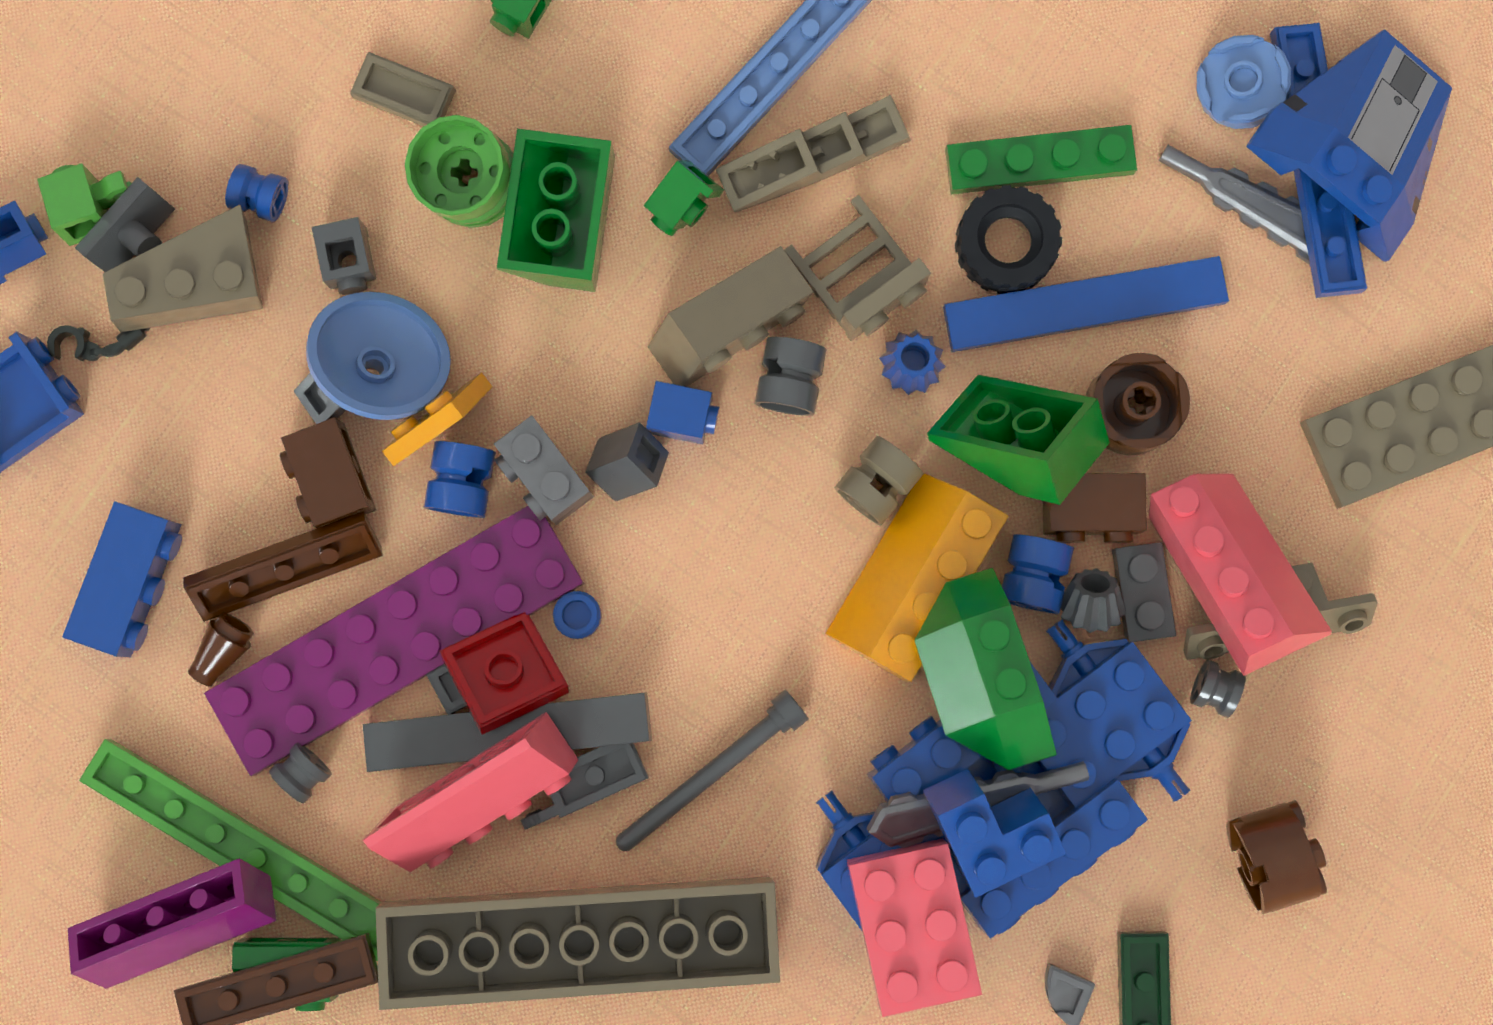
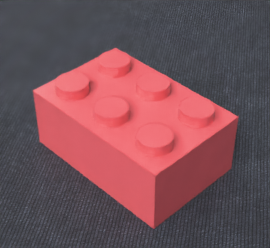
M942 838L905 848L847 859L882 1017L982 995L949 844Z

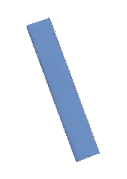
M805 0L669 146V152L679 161L689 160L709 176L872 0Z

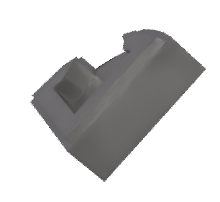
M1048 963L1045 972V991L1048 1001L1055 1013L1066 1024L1079 1025L1095 984Z

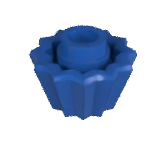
M917 330L909 335L899 332L894 341L886 342V352L879 358L884 365L882 376L890 379L892 389L902 388L908 395L916 390L926 393L930 384L939 383V372L946 367L940 359L943 349L934 345L933 336H922Z

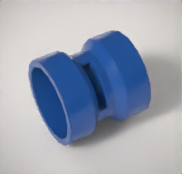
M238 164L228 181L225 196L226 206L232 209L241 204L243 212L250 209L256 212L259 218L275 222L280 217L286 203L288 180L286 177L273 173L267 176L259 175L256 168L245 164Z

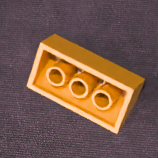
M924 473L908 493L825 634L906 683L912 682L922 665L914 640L945 583L976 573L1009 516L968 491Z

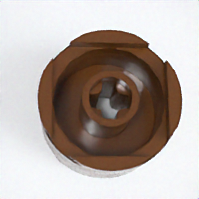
M1133 353L1120 357L1107 366L1090 384L1086 396L1098 398L1110 442L1106 448L1110 451L1122 455H1140L1150 452L1173 438L1187 419L1190 409V394L1187 383L1179 372H1176L1165 362L1166 360L1149 353ZM1133 396L1136 403L1144 405V410L1136 414L1135 408L1128 405V400Z
M1296 800L1227 821V836L1231 852L1238 850L1241 867H1238L1237 870L1254 907L1258 911L1262 910V914L1299 904L1327 893L1326 883L1320 871V868L1326 867L1325 855L1316 838L1308 840L1303 829L1306 828L1305 818Z

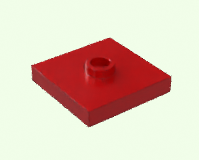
M526 612L514 615L440 650L441 658L481 735L569 693V686L531 617Z

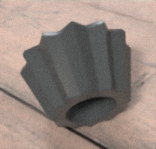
M1097 568L1093 570L1084 569L1082 573L1074 575L1064 592L1060 608L1063 611L1062 619L1070 621L1073 628H1083L1089 633L1096 630L1107 632L1110 626H1119L1121 624L1120 617L1126 614L1117 579L1110 576L1108 571H1100Z

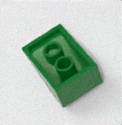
M983 375L975 377L927 432L929 441L1018 495L1058 505L1064 501L1110 443L1098 398Z

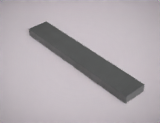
M647 692L547 703L481 735L470 712L363 724L367 772L469 761L545 712L548 713L572 750L652 741Z

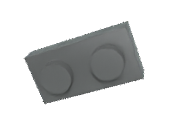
M1162 542L1112 549L1115 575L1126 610V614L1122 616L1125 639L1128 642H1137L1176 636Z

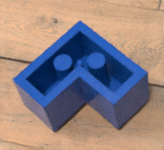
M966 769L923 790L942 834L949 844V849L958 869L975 898L1066 855L1048 811L1031 788L990 807L982 789L970 771Z

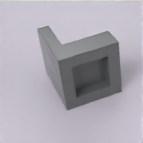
M639 422L599 438L585 473L613 500L619 501L657 487L669 452Z

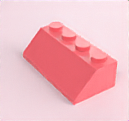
M1192 474L1151 494L1149 519L1243 676L1331 635L1332 630L1234 474Z
M545 712L392 808L363 841L368 849L409 872L425 863L429 869L434 868L454 853L451 847L463 839L466 840L468 845L476 842L493 829L490 824L492 821L502 815H505L507 820H511L532 805L529 798L542 790L549 796L567 785L572 780L569 773L579 759L548 713Z

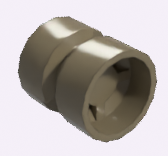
M876 436L860 455L862 465L860 467H850L834 488L857 511L875 524L882 526L898 506L896 496L898 494L907 495L924 473L900 449L884 438ZM873 478L883 485L879 491L870 484Z

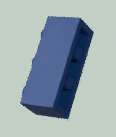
M114 501L62 638L116 657L131 658L133 652L138 651L146 639L148 625L144 623L150 607L155 606L163 594L165 580L162 579V575L167 562L173 561L180 549L182 535L178 533L182 524Z

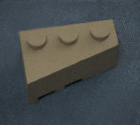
M241 204L102 273L110 319L120 332L263 309L247 219Z
M780 246L668 313L648 348L674 385L688 387L705 374L712 373L722 367L741 349L749 350L762 342L769 335L768 331L779 323L784 328L800 318L806 312L802 306L812 295L813 290Z

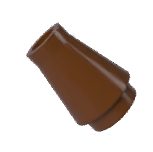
M221 613L217 620H210L194 662L188 669V674L205 686H213L217 678L251 647L249 640L254 635L252 629L240 619L227 613Z

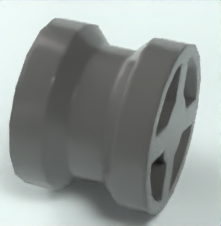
M1206 660L1193 684L1190 703L1199 707L1205 705L1212 706L1216 709L1217 714L1229 718L1237 708L1243 694L1246 675L1243 676L1237 670L1226 672L1220 669L1218 663Z
M297 742L289 750L290 757L284 763L275 764L269 770V773L286 793L298 802L305 803L312 796V788L318 782H325L332 773L317 755L307 747H301Z

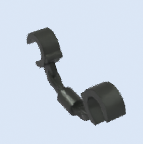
M69 325L59 326L49 335L47 348L52 357L60 360L61 342L64 338L73 335L77 339L75 358L81 361H96L101 356L113 357L121 354L125 349L130 351L147 336L145 332L150 328L121 332L116 336L117 343L100 348L99 345L89 341L90 332L80 327L77 329Z

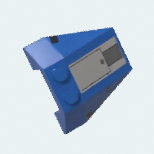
M1384 29L1342 58L1322 75L1310 81L1290 98L1271 109L1246 147L1279 175L1300 168L1359 218L1356 224L1358 240L1383 262L1391 259L1414 224L1452 87Z

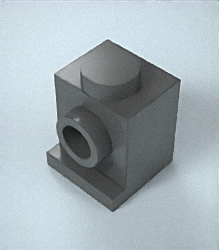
M359 217L312 227L322 279L330 289L338 288L339 294L349 295L366 290V282L376 280L367 227ZM346 256H356L355 265L342 268V260Z

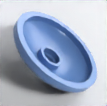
M360 292L346 295L333 301L313 321L306 342L307 364L314 381L321 391L343 409L366 418L393 420L405 418L424 410L428 403L440 395L450 371L449 347L437 323L415 304L391 294ZM366 369H375L380 375L372 374Z

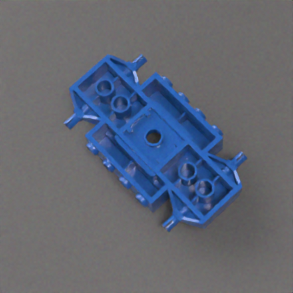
M1063 619L1056 622L1055 626H1051L1046 630L1063 652L1060 655L1062 661L1049 685H1047L1032 663L1031 666L1043 698L1057 755L1012 770L1015 773L1038 774L1084 761L1089 773V780L1040 793L1037 796L1052 819L1066 855L975 898L951 853L962 905L990 939L996 934L999 935L1011 928L1019 921L1020 916L1033 906L1048 900L1059 890L1061 885L1073 876H1078L1088 870L1097 862L1098 857L1110 848L1125 842L1136 832L1139 826L1148 820L1120 781L1144 777L1158 779L1171 796L1173 802L1181 799V794L1186 795L1190 791V788L1186 786L1174 770L1172 762L1175 760L1190 727L1189 722L1192 720L1133 642H1128L1127 639L1084 645L1075 638L1063 622ZM930 716L909 732L913 740L903 748L897 750L894 745H891L870 761L874 769L867 775L888 802L891 796L907 792H911L915 796L924 794V789L966 769L970 771L973 777H980L984 781L993 779L997 772L1006 771V769L946 737L941 721L936 722ZM831 790L825 796L836 811H832L823 797L816 801V804L820 806L833 824L831 826L833 832L817 862L816 868L862 931L847 859L902 847L899 845L889 847L868 833L867 826L875 812L853 816L851 812L848 813L833 793V790ZM933 833L924 836L921 843L942 838L945 840L943 835L937 836Z

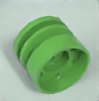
M460 115L440 117L422 127L409 144L405 160L407 183L419 202L451 223L468 228L489 226L504 217L513 151L504 141L476 119ZM472 169L478 172L477 178L469 179L467 185L462 181L463 176L471 175Z

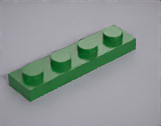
M1132 125L948 144L945 149L951 195L987 191L992 188L996 190L1005 185H1011L1012 188H1016L1019 186L1025 187L1134 175L1137 171Z

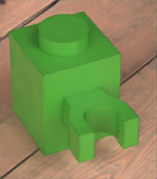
M82 163L61 166L55 169L52 174L37 179L51 229L69 246L79 243L108 211L107 208H110L132 184L130 181L126 182L121 171L109 174L101 181H98Z

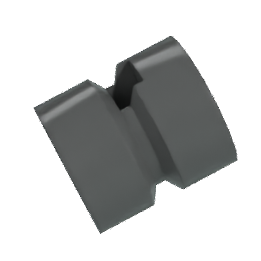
M768 337L762 365L768 372L759 378L754 404L764 409L785 414L813 416L819 388L813 382L815 378L822 375L827 349L805 340L788 337Z

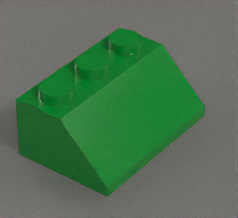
M517 128L497 270L548 286L596 292L615 161L612 141Z

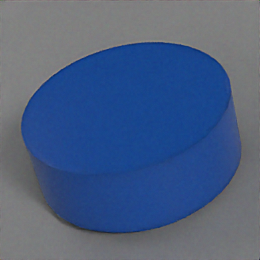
M569 592L563 595L555 604L553 610L555 626L563 635L569 638L583 639L589 637L598 629L601 623L602 613L600 605L591 595L585 592Z

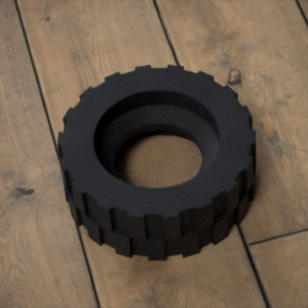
M1011 185L1001 186L1000 189H989L984 192L982 197H976L971 202L969 208L965 210L956 231L955 252H958V263L961 269L964 268L967 272V277L972 282H977L981 285L980 288L986 291L993 290L997 291V294H1005L1007 292L1022 291L1029 286L1032 288L1047 275L1059 256L1058 250L1062 246V237H1060L1062 227L1060 220H1057L1054 215V208L1043 200V196L1037 192L1034 194L1025 187L1012 188ZM1002 218H1012L1026 226L1030 233L1031 246L1025 257L1016 262L1005 263L995 259L988 252L985 244V235L993 222Z

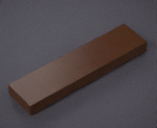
M363 511L183 578V588L205 622L219 617L221 613H230L383 556L382 546Z
M368 932L180 987L174 990L182 1025H236L378 983V966Z

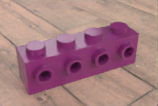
M239 858L68 928L71 974L107 989L275 922L277 920L271 876Z

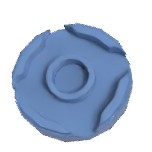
M1256 35L1233 36L1217 43L1208 52L1209 55L1200 64L1197 71V96L1204 112L1218 124L1233 129L1254 128L1261 125L1271 109L1287 100L1291 92V67L1284 52L1278 46H1274L1270 42L1264 41V38Z

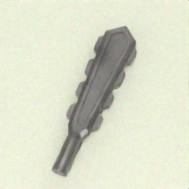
M1169 144L1166 146L1159 158L1160 162L1200 183L1205 192L1212 197L1213 205L1224 212L1234 210L1239 214L1240 222L1252 229L1261 227L1266 231L1269 240L1281 247L1287 245L1293 247L1296 251V256L1310 265L1298 198L1290 196L1285 199L1278 195L1277 188L1265 182L1258 184L1250 182L1248 174L1241 170L1232 168L1227 171L1223 168H1210Z
M1082 761L1038 774L1015 773L1013 770L997 772L993 779L985 781L980 777H974V779L982 789L991 807L1029 788L1038 796L1040 793L1088 781L1089 773L1086 764ZM911 792L891 796L888 802L879 804L867 826L868 833L889 847L899 845L905 848L921 843L924 836L933 833L937 836L943 835L925 794L915 796Z

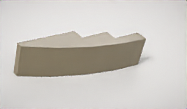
M889 95L850 115L843 112L804 132L799 128L717 168L716 171L733 211L739 212L868 161L911 141V138L892 96Z

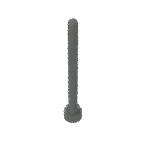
M785 689L771 700L773 706L766 710L769 714L767 717L620 833L616 838L617 847L622 851H629L777 732L781 730L785 733L790 728L795 731L809 720L808 716Z

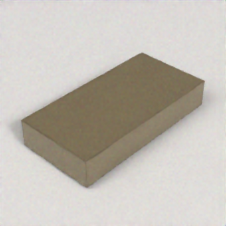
M368 52L350 94L356 100L425 126L437 118L445 117L456 90L451 84Z

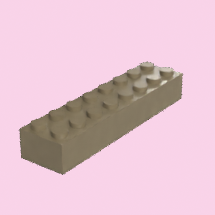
M770 877L382 901L376 907L379 1010L780 983L775 882Z

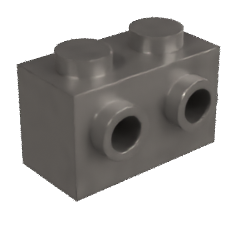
M532 415L494 443L501 453L494 461L511 483L519 478L530 493L524 496L523 499L539 520L548 516L557 525L594 497Z

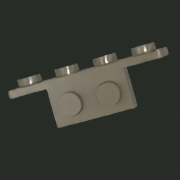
M1313 563L1291 566L1332 630V633H1355L1371 625L1378 603L1373 593L1328 601ZM1212 623L1192 626L1187 629L1183 649L1187 660L1196 658L1210 660L1229 653Z

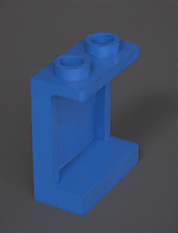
M17 331L9 336L13 345L0 353V473L84 415L76 403V400L80 398V394L66 376L61 375L58 377L49 364L54 360V357L50 355L47 346L38 337L31 339Z

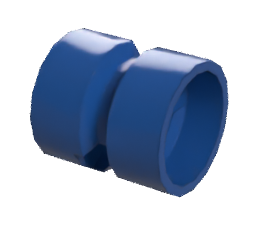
M435 441L430 468L436 473V478L427 483L423 508L453 515L485 518L489 491L483 486V482L492 478L496 452L463 443Z
M1014 534L1007 560L1013 566V571L1004 574L1002 588L1009 603L1026 609L1059 614L1065 590L1059 579L1069 572L1074 548L1049 539Z

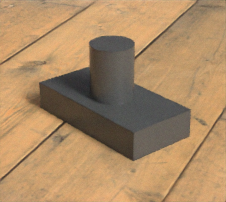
M137 177L78 243L75 249L106 272L132 259L134 255L138 256L162 244V241L154 233L175 208Z

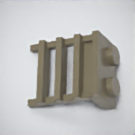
M859 195L851 200V204L861 216L805 258L800 256L792 244L784 249L801 275L811 286L813 293L821 299L829 310V314L844 329L850 341L863 332L866 336H869L889 320L887 314L902 304L906 308L927 292L925 285L931 274L920 258L913 263L909 261ZM869 226L878 238L822 280H819L810 268ZM883 248H886L895 260L836 303L827 290Z

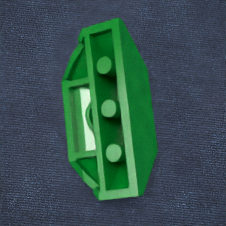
M986 569L946 582L914 640L945 736L995 762L1008 771L1056 756L1043 698L1011 605L994 569Z

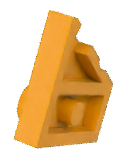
M481 372L452 395L448 390L444 391L424 407L428 413L419 420L414 415H411L392 429L390 432L395 439L382 452L392 465L395 466L462 419L493 386Z

